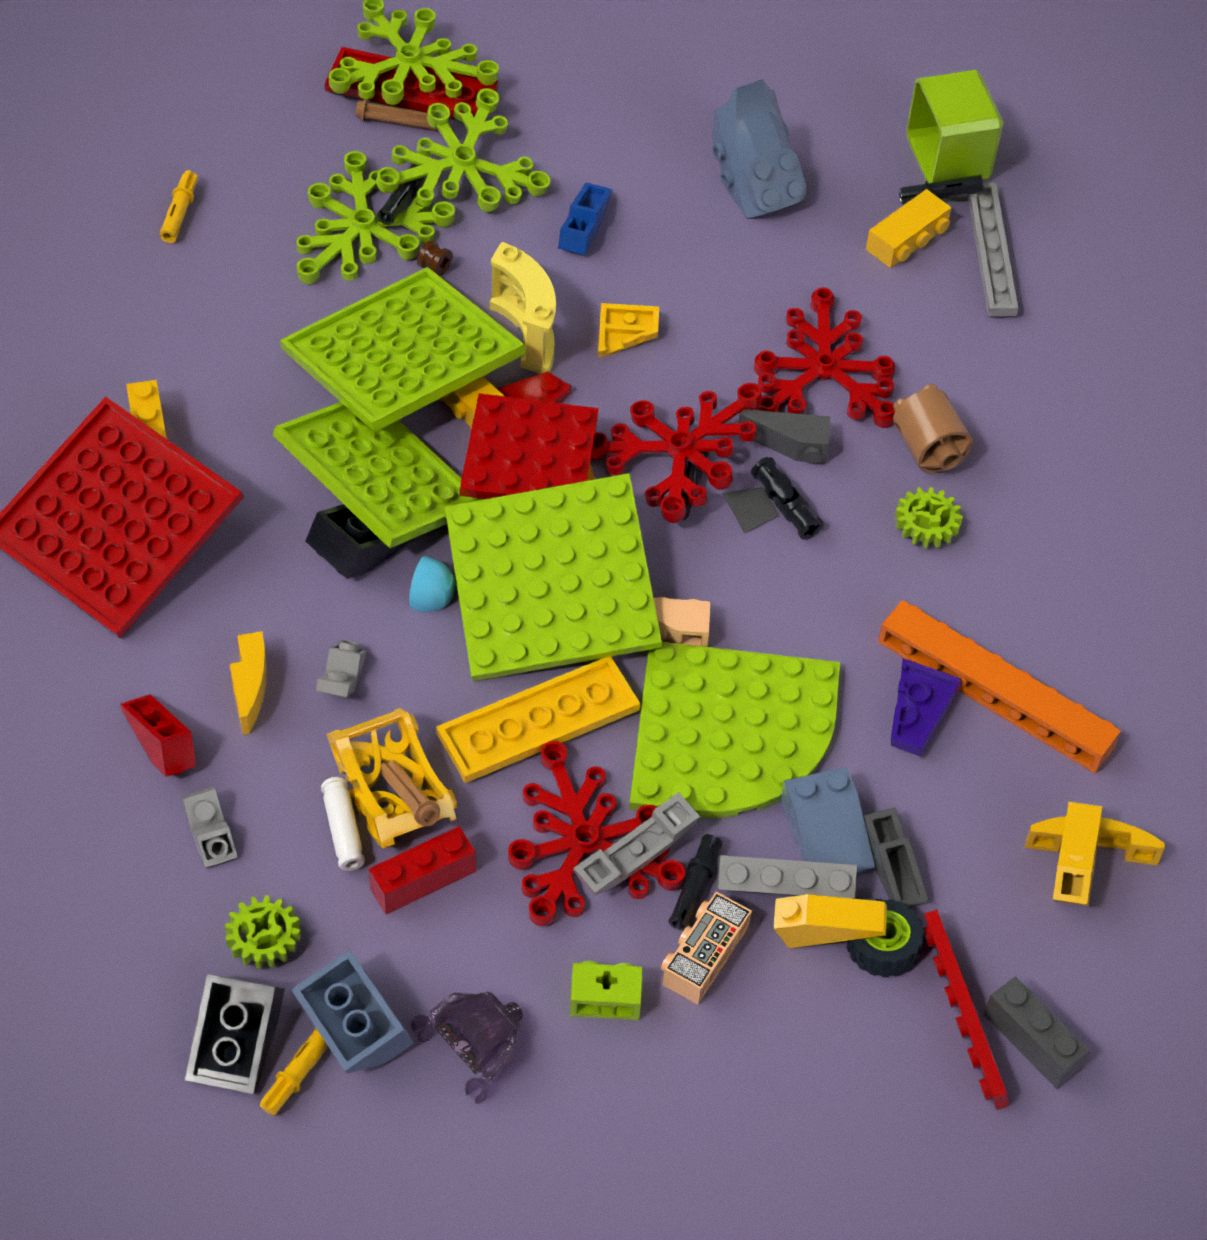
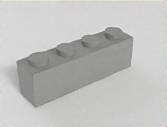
M719 855L716 890L786 895L810 894L855 899L857 865Z

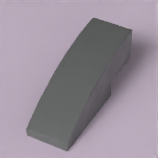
M896 807L864 815L863 818L875 869L889 899H893L898 903L902 902L907 907L928 902V896L909 836H904Z

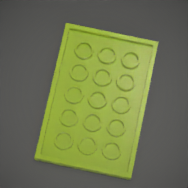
M338 402L274 427L273 437L389 548L446 525V506L484 500L460 496L461 477L399 420L374 432L346 406Z

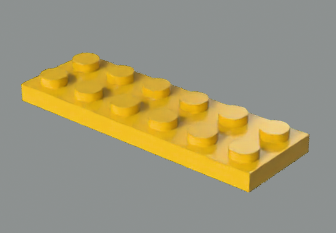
M606 657L436 726V734L464 783H467L541 752L543 745L549 741L563 743L640 711V702L612 657Z

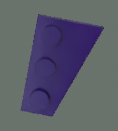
M903 658L891 733V746L921 757L959 692L961 678Z

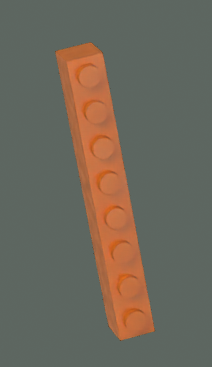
M902 600L882 623L878 643L907 660L961 678L959 692L1094 774L1097 773L1115 749L1121 730L1116 728L1111 722L1099 718L1086 710L1081 704L1074 703L1059 694L1056 689L1044 685L1031 677L1026 671L1019 670L1004 661L999 655L992 654L977 645L974 640L962 636L944 622L937 621L927 615L919 607Z

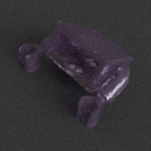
M488 991L479 994L454 992L430 1010L431 1014L429 1016H415L411 1021V1028L414 1032L420 1027L426 1026L424 1030L417 1034L420 1042H426L432 1038L434 1027L474 1074L482 1073L480 1078H472L465 1085L466 1095L473 1087L482 1088L481 1093L475 1098V1103L479 1104L487 1097L486 1086L490 1081L495 1082L512 1060L518 1044L515 1037L520 1029L519 1021H521L523 1013L521 1007L516 1002L503 1005L493 993Z

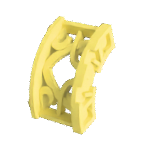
M501 242L491 259L492 298L490 300V310L505 316L517 328L521 329L526 354L521 358L520 368L538 374L550 372L554 360L555 347L552 326L556 313V297L553 285L544 269L532 257L515 246Z

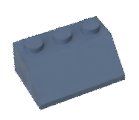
M350 949L291 989L346 1073L386 1064L414 1044Z

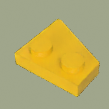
M601 303L598 357H605L658 338L659 306Z

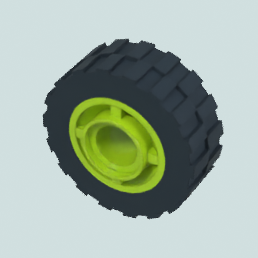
M875 899V901H882L887 904L885 937L890 939H883L881 936L848 940L847 951L850 952L852 961L856 962L861 970H866L874 976L889 977L895 975L896 977L905 971L911 970L912 965L918 962L924 939L923 923L916 916V912L913 909H909L906 904L895 902L893 899Z

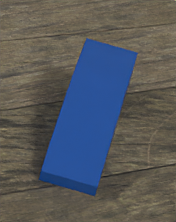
M587 182L584 184L570 205L569 216L560 229L558 249L581 255L587 253L602 222L612 195V189Z

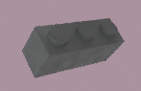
M1016 976L990 995L984 1015L1056 1089L1082 1070L1089 1050Z

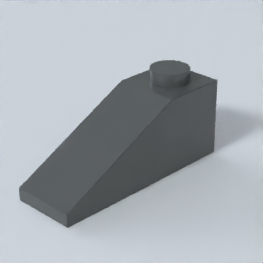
M743 410L740 412L738 423L751 421L756 425L757 436L753 441L795 461L826 463L830 441V416Z

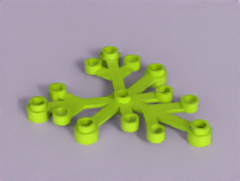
M364 0L362 4L363 15L369 22H361L357 25L358 37L363 40L371 39L373 36L386 38L397 50L396 56L376 64L357 61L352 57H345L340 61V68L330 71L329 86L335 93L342 94L348 91L351 84L363 80L358 85V95L362 99H371L375 95V82L379 74L398 67L394 78L385 81L381 86L382 98L390 105H396L404 97L403 84L410 69L419 79L421 91L432 92L435 90L436 79L423 67L426 66L431 67L445 84L446 95L450 98H457L462 94V83L455 80L450 72L477 77L483 85L489 86L493 85L499 78V66L492 60L481 61L477 66L455 62L461 59L466 62L475 61L477 59V47L474 44H465L460 49L451 51V41L446 38H440L435 43L421 47L426 33L431 32L436 26V14L429 8H421L415 12L414 25L416 29L410 42L405 43L398 32L400 28L405 27L408 23L407 13L404 10L393 11L391 13V22L389 23L384 16V2L382 0ZM433 54L439 55L437 57H430Z
M486 88L480 90L477 94L476 106L478 110L475 117L471 114V107L467 103L460 102L455 105L454 118L463 122L468 130L463 144L459 142L448 124L450 117L449 108L442 103H434L428 108L427 121L432 128L439 130L449 148L434 143L429 138L418 140L417 153L408 150L403 145L395 146L392 149L391 155L394 163L402 165L410 162L419 166L400 172L392 167H383L377 173L376 185L383 193H392L398 188L399 184L427 176L423 187L418 190L416 197L419 205L427 207L433 203V191L442 171L452 168L448 180L443 182L442 195L448 199L457 197L459 182L464 172L478 194L477 204L484 212H492L499 206L501 193L493 186H486L477 170L497 177L505 190L504 200L509 204H517L521 199L522 190L515 183L527 187L531 195L540 197L547 193L550 177L543 171L532 172L534 163L529 157H520L517 161L501 166L477 158L474 147L479 135L489 132L502 135L506 132L508 120L500 115L486 121L488 114L497 109L499 102L498 93ZM434 154L442 157L443 159L436 160L430 158L429 156Z
M360 151L348 152L344 156V169L351 176L352 183L346 180L342 174H333L329 178V186L325 183H314L308 188V201L314 208L323 209L326 207L344 219H319L315 222V234L317 236L301 235L297 238V251L301 254H310L315 247H327L315 259L303 258L298 261L296 266L297 276L304 284L315 283L320 277V270L341 252L343 261L341 276L347 281L355 280L358 277V265L354 262L352 241L357 236H360V261L364 264L374 263L377 256L376 248L372 245L371 234L396 248L398 255L403 260H413L420 252V243L425 244L435 239L434 228L422 223L435 222L439 227H449L455 220V207L449 202L441 201L436 203L432 207V211L429 212L430 206H419L415 197L413 203L396 217L393 224L385 225L381 223L378 216H375L373 211L367 209L366 196L373 189H379L376 185L379 170L372 171L369 174V178L363 182L362 174L367 168L366 156ZM331 191L335 193L344 191L354 197L356 210L354 211L333 199ZM402 225L416 233L418 238L412 234H404L399 237L383 227ZM346 230L343 234L331 235L332 231Z

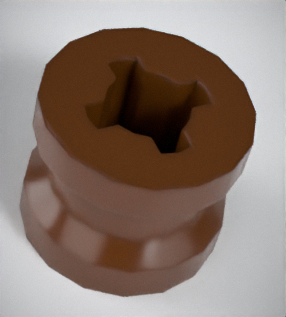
M430 240L421 248L417 264L422 268L428 267L438 276H441L449 268L453 253L447 248H439L438 243Z

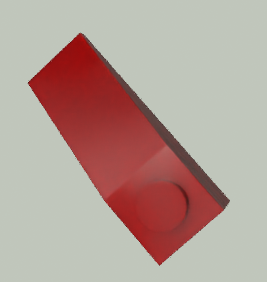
M151 694L120 704L123 714L150 761L166 777L182 774L187 769L196 767L191 731Z

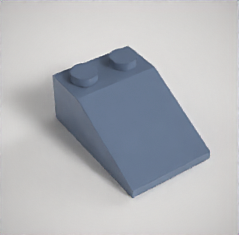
M844 767L785 780L780 802L802 861L857 865L856 875L875 871V863L858 793L848 768Z

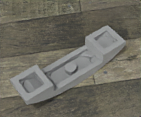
M678 792L653 810L651 818L604 852L601 849L596 851L574 867L573 871L594 896L626 880L656 859L698 822L700 816Z

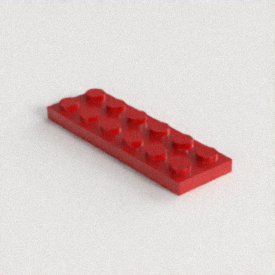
M341 47L331 70L340 68V61L345 57H352L357 61L376 64L393 57ZM423 66L436 79V88L432 92L420 90L419 79L410 69L403 84L404 97L399 104L393 106L427 113L430 105L442 103L450 110L449 118L455 119L453 116L455 105L463 102L471 107V114L475 117L478 110L476 106L478 92L486 88L497 92L498 80L493 85L487 86L483 85L477 77L450 72L455 80L462 83L461 96L450 98L446 95L445 84L431 67ZM398 67L379 74L375 82V95L368 100L387 104L382 98L381 86L385 81L394 78ZM328 74L325 81V91L335 93L329 86ZM363 80L351 84L348 91L342 93V95L361 98L358 95V85Z

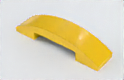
M1066 816L1050 818L1032 824L1025 841V848L1058 852L1062 842ZM1101 818L1097 846L1125 850L1124 861L1158 866L1165 849L1163 841L1135 826L1112 819Z

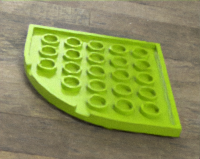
M662 642L661 648L648 650L629 810H638L643 805L659 807L678 792L702 818L738 816V812L755 808L759 811L780 802L784 781L814 774L817 766L829 749L836 720L840 662Z

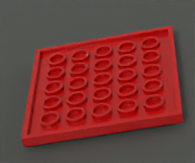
M105 396L0 512V550L115 636L121 638L241 502L244 495L242 491Z

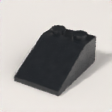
M344 504L317 512L305 540L319 556L329 562L346 579L369 572L411 541L408 540L389 548Z
M207 974L185 1080L255 1094L278 1024L285 988Z

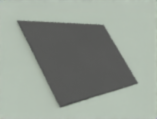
M763 487L722 493L744 533L779 516Z

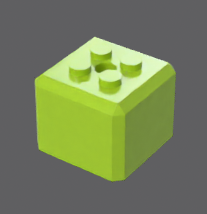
M977 70L916 78L906 131L907 139L925 180L928 183L979 174L982 175V179H988L993 173L1004 121L981 73Z

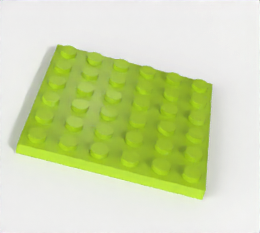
M428 267L279 340L281 349L374 432L526 354L524 343Z
M630 473L445 507L473 682L662 647Z

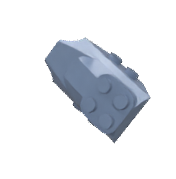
M763 79L733 89L727 103L714 111L712 131L714 145L712 146V151L715 159L720 164L722 171L720 174L721 182L727 188L729 195L746 218L767 214L799 203L805 199L807 191L799 159L790 147L788 140L789 130L782 119L774 89L771 90Z

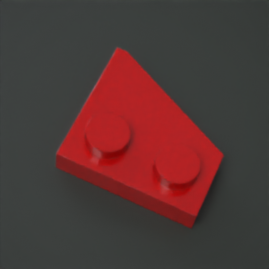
M547 371L497 388V390L506 397L561 403L571 394V385Z

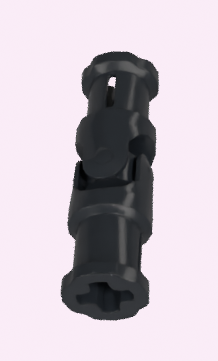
M772 457L760 459L751 469L753 478L759 479L763 484L767 496L774 501V504L784 518L795 525L798 529V535L802 540L814 537L822 529L823 521L812 514L809 510L808 502L794 486H791L790 479L779 472L775 467L776 462Z

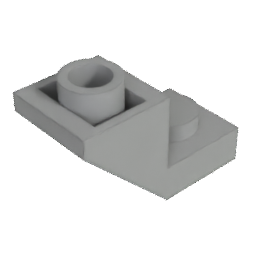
M340 640V643L329 648L326 671L318 678L316 691L342 697L350 696L355 691L368 649L360 648L358 642L351 640Z
M210 787L181 796L188 824L204 867L207 868L238 858L229 826L224 821L215 788Z

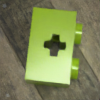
M595 961L573 963L570 1016L639 1020L642 967L633 966L630 963H618L616 965L599 964Z

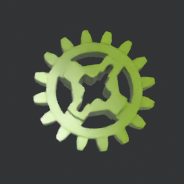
M918 487L915 495L908 491L906 492L905 499H899L894 519L897 520L896 529H903V538L911 536L913 538V545L918 543V541H922L924 548H927L929 543H934L939 548L942 540L949 544L951 543L952 536L957 537L963 518L960 515L961 506L954 505V497L946 499L944 497V490L936 494L933 487H929L928 492H923Z
M265 895L263 902L258 903L254 896L251 897V905L246 906L240 902L238 904L239 913H229L230 923L225 924L227 948H231L234 959L242 955V964L244 966H247L251 961H255L256 969H260L263 962H268V965L274 968L275 959L279 958L281 961L286 962V951L296 952L295 941L301 939L300 929H298L300 928L299 918L294 917L292 906L283 907L282 899L279 898L273 904L270 903L269 895ZM279 921H281L286 928L285 932H283L282 927L279 926ZM240 932H243L244 937L247 938L246 943L240 938Z

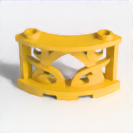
M402 708L395 709L393 712L341 731L338 729L327 733L341 775L346 773L345 778L347 782L349 781L354 788L349 790L351 800L359 816H366L367 829L382 849L394 845V837L423 826L415 821L412 810L398 796L386 791H370V788L376 784L380 777L381 761L389 763L390 760L396 761L405 772L412 776L413 782L420 790L424 784L427 790L421 791L429 800L435 801L440 807L439 820L444 818L449 822L456 820L454 809L457 808V801L451 789L448 790L434 773L416 735L419 732L417 721L413 714H409ZM396 723L401 732L402 739L399 742L392 741L389 730L385 736V747L379 745L376 730ZM371 732V743L349 741V739ZM407 751L409 752L411 759L404 756V754H406ZM370 759H374L373 772L369 774L363 773L360 768L364 765L370 768ZM381 802H389V806L386 808H381L379 804Z

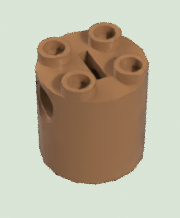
M926 385L921 391L914 393L908 398H901L894 404L893 423L904 438L905 444L918 467L923 472L930 474L944 472L957 466L969 455L973 447V438L949 402L948 396L943 390H939L936 385Z

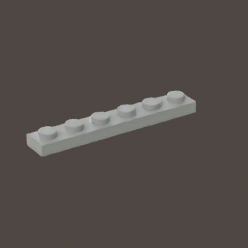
M983 183L984 191L967 195L988 316H1017L1018 303L996 183Z

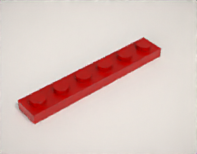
M938 910L925 913L927 926L922 928L924 929V938L928 947L935 946L938 956L933 957V961L939 977L946 975L949 986L944 987L950 1007L957 1006L961 1015L955 1018L961 1037L968 1036L972 1047L968 1048L967 1052L974 1069L980 1067L984 1076L983 1079L978 1080L985 1100H993L996 1110L1008 1107L1010 1105L1005 1086Z

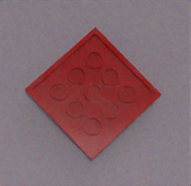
M479 393L459 488L460 496L490 499L588 481L599 408Z

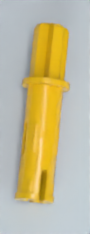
M186 170L182 174L178 186L172 191L173 199L159 232V236H161L160 238L164 242H176L187 208L194 200L193 192L198 181V175L192 173L191 170Z
M317 1028L314 1029L307 1041L297 1051L283 1071L277 1072L275 1075L276 1082L261 1100L260 1107L269 1115H276L290 1095L299 1092L301 1089L300 1083L328 1048Z

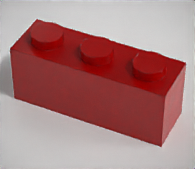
M458 826L369 868L370 890L385 915L475 873L476 851L461 827Z

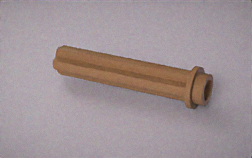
M368 99L358 101L356 117L360 118L361 121L370 119L439 132L438 129L432 128L429 125L427 113L368 103Z
M390 760L388 764L383 763L381 766L382 776L412 810L415 821L422 826L434 825L440 817L439 805L425 796L396 761Z

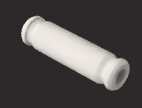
M331 777L322 783L321 791L324 794L323 799L335 853L339 858L338 866L345 871L357 870L363 866L365 857L362 854L363 849L350 793L347 790L348 784L342 777Z

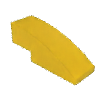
M263 631L237 635L241 662L229 664L243 735L249 734L254 726L266 689L267 663Z

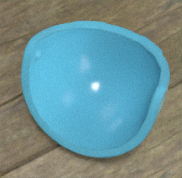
M423 556L420 559L412 579L409 595V605L413 610L431 612L441 610L449 605L456 590V579L450 569L434 558Z

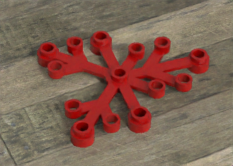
M818 288L812 293L810 303L811 309L817 313L818 330L803 319L804 313L801 309L790 308L786 313L787 325L796 328L787 333L786 345L791 349L797 350L806 358L776 357L769 350L761 351L756 355L754 371L759 375L758 385L761 388V392H778L773 396H762V402L755 410L778 412L779 406L790 399L788 402V413L804 414L806 401L802 398V389L817 378L821 380L832 378L849 391L847 415L851 419H862L865 415L866 406L874 411L873 422L881 428L894 426V404L890 401L881 402L875 396L889 398L893 395L894 382L892 379L895 373V363L888 356H879L874 361L843 360L852 352H857L862 348L863 337L857 332H850L861 326L862 315L855 310L847 311L844 321L830 330L829 312L833 309L834 295L828 288ZM846 335L845 343L831 352L830 346ZM805 336L818 345V351L804 341ZM777 369L807 370L794 380L776 379L774 376ZM844 372L871 373L872 378L877 381V384L857 383Z
M755 383L741 385L737 390L738 399L713 417V410L718 405L717 396L712 391L701 393L699 395V426L690 433V426L695 422L692 408L681 407L676 411L678 425L677 431L673 432L655 417L654 406L651 402L647 400L636 401L630 407L632 422L641 428L648 427L663 440L641 441L629 431L626 424L618 423L611 428L613 441H608L605 434L596 432L592 459L599 460L604 458L607 453H618L617 455L610 456L606 460V464L611 475H620L626 469L625 463L640 453L667 452L673 457L672 474L656 486L647 488L645 499L647 505L651 507L660 506L662 517L670 523H678L686 514L682 491L688 495L689 503L693 506H702L707 502L706 489L703 486H697L684 475L686 458L708 475L709 483L715 489L724 490L728 488L733 481L731 466L726 462L712 463L700 452H716L717 456L727 458L734 453L733 441L728 437H722L717 440L702 439L706 436L739 435L742 441L749 442L754 440L757 436L756 425L753 422L724 423L745 409H757L762 402L761 388Z
M549 741L543 745L541 749V762L544 767L552 771L561 797L543 790L536 783H529L523 788V801L529 806L542 804L567 815L572 825L553 817L549 811H537L533 816V828L539 833L552 831L563 836V838L533 845L525 839H518L513 841L508 848V861L514 868L519 870L530 867L534 860L570 851L559 870L540 875L529 874L522 879V893L526 897L533 898L529 903V919L538 926H547L554 921L556 917V902L562 892L565 897V913L570 917L581 916L585 909V900L578 894L573 881L574 867L580 863L585 854H592L599 849L604 852L613 845V843L606 840L629 834L644 821L651 818L653 810L658 808L654 805H643L637 810L635 818L601 827L606 816L612 815L616 810L615 797L612 794L603 793L597 797L596 807L586 822L583 810L594 791L604 786L606 774L601 767H590L586 771V779L576 795L565 768L567 748L559 741ZM557 757L558 760H550L549 758ZM593 775H597L601 779L593 780L590 777ZM530 792H536L538 795L536 797H530L527 794ZM608 802L611 806L603 807L601 803ZM540 819H546L548 823L540 824L537 821ZM582 838H588V839H590L591 841H589V842H583V841H580V839H582ZM670 847L628 878V892L632 898L643 899L648 895L649 882L642 876L641 872L656 878L659 885L666 890L672 891L682 886L685 869L680 862L667 860ZM519 855H524L527 858L517 859L516 857ZM673 876L676 880H667L665 877ZM529 883H534L537 885V887L535 889H529L526 887V885ZM642 885L644 889L638 891L633 886ZM549 887L545 895L538 896L542 889ZM575 902L578 903L580 907L574 909L571 908L569 904ZM543 911L546 912L548 915L538 916L536 914L538 912Z

